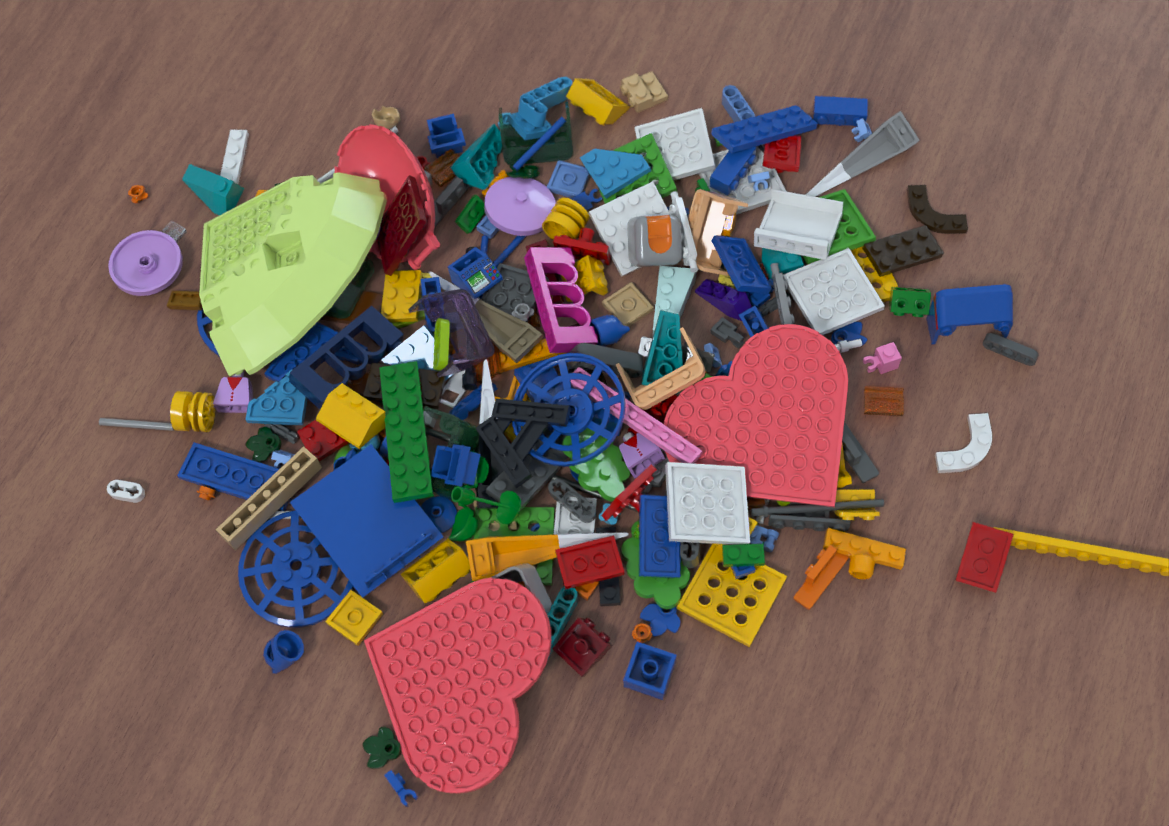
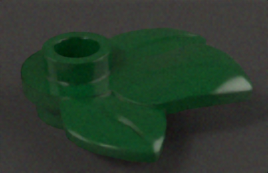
M509 165L513 171L506 172V175L509 177H520L523 179H535L540 175L539 168L533 165L522 166L518 171L512 167L513 165Z
M261 427L258 429V435L250 437L245 446L249 450L254 451L253 461L262 462L271 453L281 448V439L276 434H273L270 428Z
M380 727L378 736L368 737L362 743L364 750L370 754L367 767L372 769L384 767L388 760L397 759L402 751L400 743L394 739L393 731L386 727Z

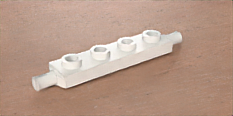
M673 191L670 194L672 204L669 207V214L677 216L680 220L684 266H690V271L695 273L698 271L696 247L683 199L678 196L677 191Z

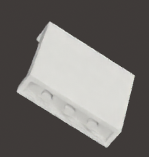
M772 189L771 201L760 228H756L754 232V246L826 260L842 218L843 202Z

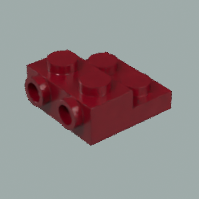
M587 617L586 619L577 618L552 648L581 677H584L593 665L600 661L613 646L609 642L611 638L603 631L599 633L594 629L596 624Z

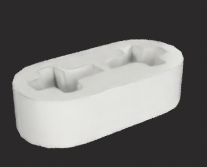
M113 480L107 486L109 495L117 500L137 503L145 497V490L137 483ZM119 486L121 490H117L115 493L113 490L117 489ZM136 490H138L139 493H138V494H137V493L134 494V496L130 493V492H136Z

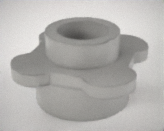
M525 303L518 304L515 307V311L512 312V316L525 322L528 321L530 316L534 315V310L530 309Z

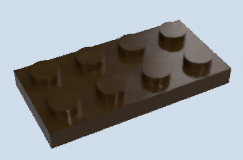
M926 225L865 243L862 247L879 277L942 258L944 254Z
M371 363L363 395L364 398L383 402L379 367L391 365ZM419 369L423 407L439 409L446 373Z

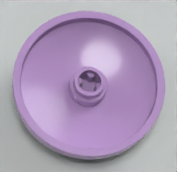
M508 177L497 181L489 188L485 196L484 209L489 221L501 231L517 236H528L543 231L542 223L556 202L551 191L542 183L531 178Z
M154 230L140 231L126 237L114 248L109 259V273L114 283L122 291L136 296L152 295L166 289L176 280L182 268L183 257L178 244L169 235Z

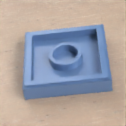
M558 160L547 188L551 193L572 198L584 192L590 174L583 166Z

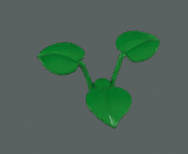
M482 456L479 459L474 485L456 486L452 490V500L457 502L459 506H462L463 509H460L455 516V523L449 536L450 540L466 541L475 534L478 521L473 517L474 511L467 506L474 501L499 506L496 512L497 519L500 523L506 525L512 523L518 517L521 510V499L513 491L503 492L500 496V503L476 497L471 489L477 488L478 483H483L489 471L488 462Z

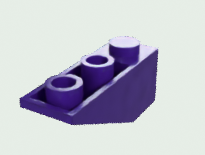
M705 279L695 290L696 294L721 312L740 321L742 320L739 314L752 307L745 292L737 291L734 288Z

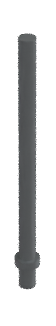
M884 500L835 502V508L809 504L768 507L766 505L763 508H752L751 515L752 517L764 516L766 518L768 515L884 507Z

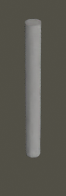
M110 418L99 419V425L174 431L171 423Z

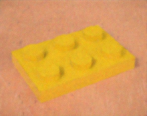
M421 270L394 271L392 276L385 274L381 314L391 323L418 321L421 297L420 279L423 277Z

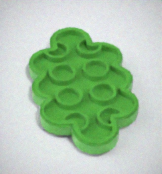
M587 428L579 433L580 443L589 439L595 432ZM571 435L565 437L562 445H572ZM599 436L593 443L580 449L581 458L598 450L607 439ZM613 442L600 455L590 461L569 466L573 472L579 474L578 481L584 489L589 491L598 490L599 494L608 501H614L625 489L623 483L630 476L629 469L621 461L623 457L621 451L617 446L613 445ZM563 451L570 458L569 461H573L572 451Z
M638 520L632 525V538L627 539L621 548L622 556L627 561V575L634 580V591L642 598H654L659 607L672 609L680 602V590L689 584L690 572L683 565L680 555V578L639 577V538L635 537L636 532H639Z

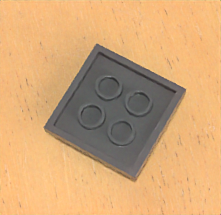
M500 263L497 270L503 279L484 292L481 300L510 315L515 311V307L521 303H525L530 309L535 310L537 304L528 271Z

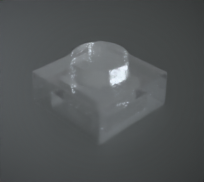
M171 220L161 232L169 235L178 243L187 231L183 226Z

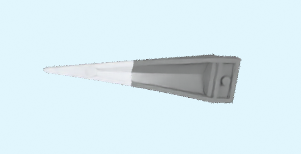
M902 112L896 113L883 122L806 195L815 197L904 152L920 141Z

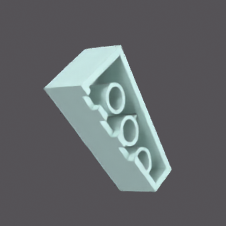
M659 267L653 334L660 310L679 314V317L683 314L686 302L696 281V272L692 273L690 268Z

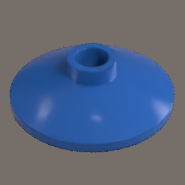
M432 497L420 506L441 533L453 527L457 510L449 499L445 497ZM436 510L440 511L438 515H434L433 512Z

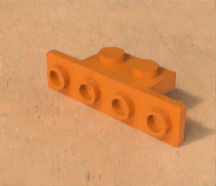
M832 545L827 550L823 548L817 556V563L815 565L811 564L805 572L807 575L806 580L794 595L793 599L808 610L813 607L849 559V556L837 553V549Z

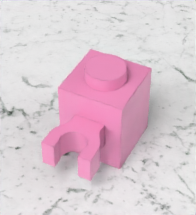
M894 342L877 347L874 357H864L863 363H872V366H868V373L878 368L880 374L898 369L902 357Z

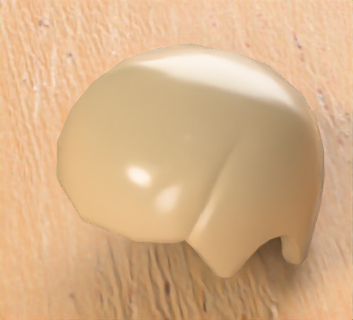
M382 106L380 111L374 109L372 112L373 120L377 126L391 129L400 121V114L393 107Z

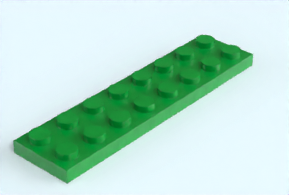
M414 361L379 367L383 409L386 416L385 429L393 502L398 503L433 497L418 363Z

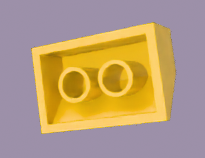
M575 78L566 95L571 100V104L581 107L585 114L596 118L595 121L601 125L613 124L630 108L629 105L593 79Z
M341 383L328 394L316 417V421L360 449L385 428L386 416L384 410Z
M447 538L400 575L418 598L426 604L434 600L441 591L450 588L458 578L464 577L469 573V559L458 545Z

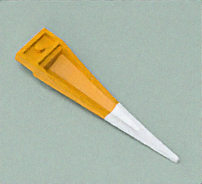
M628 533L492 536L466 540L472 581L491 578L509 567L524 563L534 565L556 558V549L613 535L615 539L627 536Z

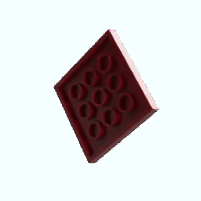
M410 175L383 215L380 224V234L377 238L384 273L392 276L394 271L399 268L401 260L407 256L412 243L416 242L418 234L427 224L416 178Z

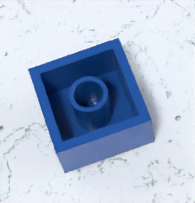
M636 642L623 679V686L663 700L676 664L677 655Z

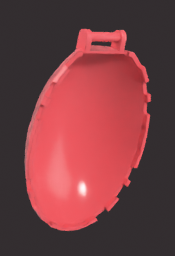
M361 125L353 129L340 145L337 153L340 156L338 167L335 166L334 173H344L379 180L381 192H384L387 196L384 214L407 177L410 175L416 178L427 224L420 231L416 242L412 243L407 256L403 257L400 263L408 261L414 270H418L428 255L434 249L436 250L440 247V243L434 235L435 205L430 183L420 162L400 137L383 126ZM376 239L369 252H373L377 255V258L381 259Z

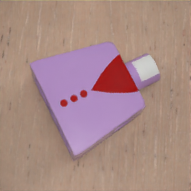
M244 371L239 375L234 374L232 377H223L221 379L213 401L218 413H247L248 403L253 399V387L249 378L244 377Z
M629 432L623 436L624 443L619 446V449L634 479L651 464L655 466L666 459L660 448L641 434L633 435V433Z

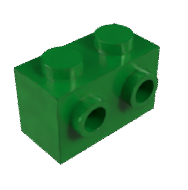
M891 287L889 310L896 316H904L905 313L912 314L914 317L929 315L931 292L929 289Z

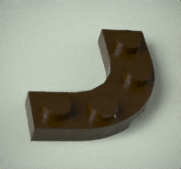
M908 185L909 209L917 222L920 221L929 230L937 233L967 234L966 214H940L929 205L926 185Z

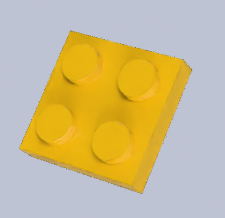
M350 590L325 622L359 646L381 618L383 612Z

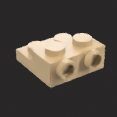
M653 72L640 77L638 74H634L622 79L621 91L623 95L628 97L630 106L634 107L637 113L668 100L667 93Z

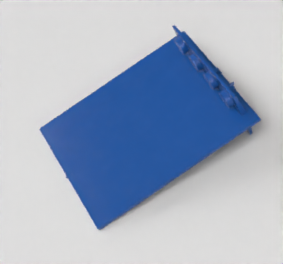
M372 444L290 502L362 598L399 570L405 568L406 565L418 556L421 558L422 553L444 537L416 500L393 502L389 466Z

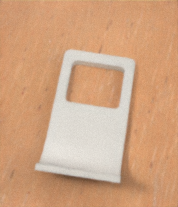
M457 362L460 370L451 376L442 392L443 395L446 390H450L459 394L454 403L444 399L440 401V403L452 408L456 406L466 391L462 388V374L465 373L467 365Z

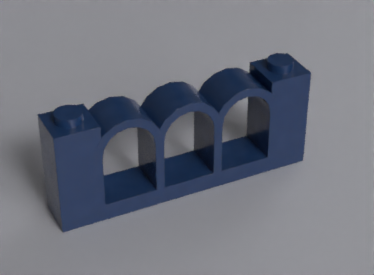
M370 306L293 369L289 374V382L317 408L321 409L331 391L341 383L348 386L349 380H358L363 377L367 370V364L371 365V363L382 361L385 357V352L389 354L403 343L404 334L373 306ZM361 331H364L381 349L377 352L366 351L353 338ZM345 346L362 362V365L357 368H350L333 354ZM326 362L344 380L338 384H330L314 370Z

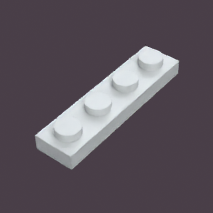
M230 130L220 175L237 184L239 183L249 136L247 130Z

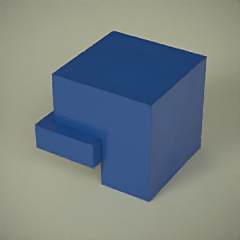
M454 114L427 120L430 136H427L432 154L435 153L436 159L463 152V146H466L462 129L457 127Z
M453 444L452 448L437 445L431 477L444 479L445 484L462 487V484L474 485L480 454L470 452V447Z

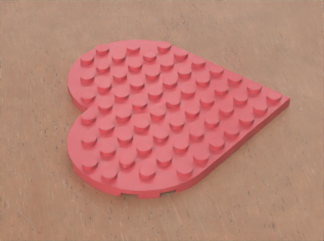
M795 324L772 326L760 333H756L745 342L733 359L729 376L705 378L685 388L673 404H671L666 414L664 425L702 450V455L694 464L745 467L747 497L835 508L848 392L846 365L836 346L818 331ZM665 452L669 462L681 463L679 460Z
M486 578L462 587L364 640L406 763L416 777H419L427 786L441 792L460 794L478 790L496 779L505 769L514 753L519 735V714L515 699L522 696L535 684L542 674L550 654L551 628L547 613L539 599L530 590L511 580Z

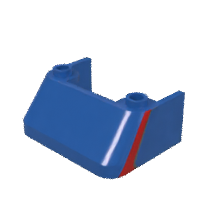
M1003 284L938 291L934 295L929 315L926 318L931 344H936L939 335H951L957 326L993 324L994 329L1001 331L1002 337L1007 338L1013 326V292L1011 286Z

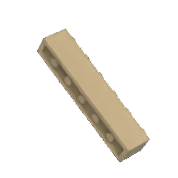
M303 446L231 514L216 531L234 550L239 548L322 468L318 459Z

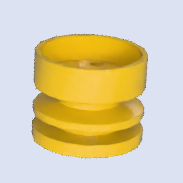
M563 197L557 200L551 212L542 223V228L552 240H554L555 236L566 235L571 239L577 240L580 235V229L585 228L590 217L582 205L574 200Z
M177 391L172 398L170 419L173 429L176 431H190L193 429L195 432H210L215 420L214 396L212 393L196 392L193 394L187 391Z

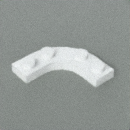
M988 413L968 415L970 443L967 447L958 451L936 452L935 460L938 473L966 471L977 466L985 458L992 443V431Z

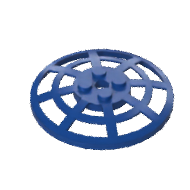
M581 353L557 355L538 364L522 380L514 397V400L522 401L527 389L537 395L534 402L541 403L543 399L549 404L569 405L570 408H575V413L569 416L567 427L551 425L555 429L549 438L542 434L539 439L543 444L537 451L532 449L529 453L541 462L553 466L579 465L600 455L615 440L625 417V394L617 375L601 360ZM566 362H585L596 367L591 376L581 373H569ZM559 364L561 376L549 381L542 389L532 383L544 371ZM602 370L614 381L618 389V395L609 398L603 386L597 381ZM570 380L586 381L587 384L582 391L572 389ZM563 383L564 390L557 393L554 397L547 393L555 385ZM593 387H596L603 398L602 401L592 403L588 397ZM620 403V417L612 433L605 429L610 416V406ZM604 409V417L599 426L592 421L594 411ZM512 421L516 436L520 432L521 427L525 425V422ZM587 428L595 432L589 439L580 443L579 433ZM561 434L571 435L572 445L556 444L555 441ZM599 436L607 439L598 450L581 458L580 449L593 443ZM550 447L559 451H572L573 461H555L543 455Z
M296 510L277 515L259 527L246 542L238 567L239 586L248 605L266 621L289 628L311 626L326 620L348 592L354 589L349 580L341 595H338L331 589L337 577L339 567L331 557L320 558L315 549L321 543L316 537L309 544L299 542V531L312 533L308 526L299 525V514ZM291 516L290 527L277 531L269 538L261 533L272 523ZM291 532V543L280 547L273 542L278 537ZM256 538L263 545L257 554L255 567L244 569L247 551ZM269 548L275 553L272 564L261 566L263 555L266 549ZM300 561L302 563L301 568L296 571L292 570V564ZM332 565L330 576L327 582L324 583L318 578L321 566ZM272 572L277 581L268 590L261 574ZM255 575L257 584L265 595L259 605L250 597L245 585V577ZM312 584L319 589L314 595L302 599V589ZM282 587L293 590L294 601L284 600L277 597L276 594ZM324 595H327L334 601L323 612L309 618H304L303 606L316 602ZM271 601L281 606L294 607L296 620L278 618L268 614L265 610Z

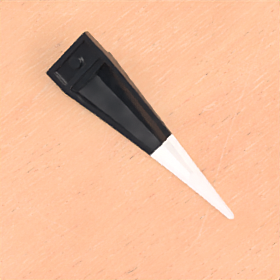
M487 360L483 362L479 425L492 416L495 404ZM479 434L477 453L487 460L489 471L486 480L483 483H478V487L475 488L476 497L498 502L486 494V488L504 470ZM477 501V509H498L499 507Z

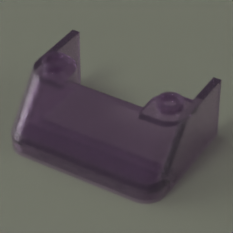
M457 289L424 295L408 309L409 313L424 310L427 317L433 322H436L438 318L447 319L450 322L449 339L456 354L449 357L448 365L437 373L438 377L462 372L487 360L494 354L495 350L471 295L466 290Z

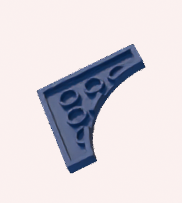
M317 322L297 343L274 359L264 373L265 377L278 383L286 376V373L291 369H295L338 332ZM358 343L363 349L369 351L368 347ZM345 346L333 354L339 360L352 362L356 365L361 363Z

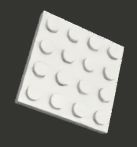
M702 108L635 127L637 139L652 133L673 180L716 169ZM640 153V155L644 158L646 153ZM653 180V181H652V182H654L655 185H657V184L659 183L658 180Z
M756 146L757 159L754 165L749 166L746 176L739 180L736 190H732L728 196L748 203V207L738 206L736 214L769 204L772 189L786 191L775 168L770 169L762 166L764 153L758 146ZM729 150L713 154L716 168ZM715 169L699 173L700 177L704 178L711 192L727 196L710 187V176ZM768 171L770 178L765 180L768 183V188L764 189L763 184L759 183L758 191H754V183H749L747 176Z
M654 182L648 183L588 213L603 243L609 246L610 256L621 277L642 268L633 266L629 261L627 234L629 220L639 216L670 215Z
M849 248L828 256L826 260H818L783 275V279L787 280L788 290L811 329L818 331L821 335L880 312L885 307Z
M676 462L666 463L669 541L733 545L750 543L745 467Z

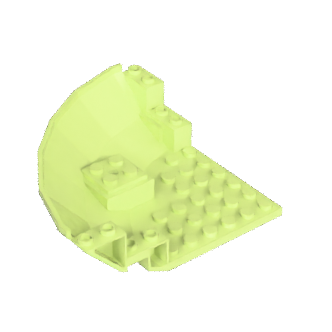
M333 173V178L320 184L313 175L292 177L204 224L199 296L204 314L213 321L212 330L209 331L210 337L229 376L239 375L244 369L249 375L258 372L297 343L333 306L358 273L378 235L387 203V196L384 192H381L379 180L344 173Z

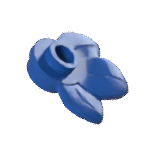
M853 322L834 330L831 337L832 343L835 345L844 340L848 342L861 339L863 346L867 339L860 335L862 323Z
M649 604L640 614V619L650 621L653 637L664 634L667 629L676 633L680 627V618L676 614L677 606L666 613L657 604Z

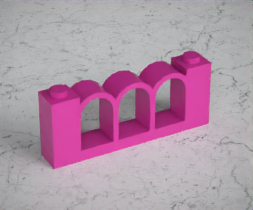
M530 247L524 260L549 352L569 353L580 343L596 345L598 343V336L594 331V327L589 326L591 317L588 311L581 306L584 301V293L575 284L578 272L574 267L575 257L572 254L571 248ZM544 273L560 274L567 282H546ZM550 295L567 296L572 300L573 304H553ZM556 317L573 318L580 326L559 327Z

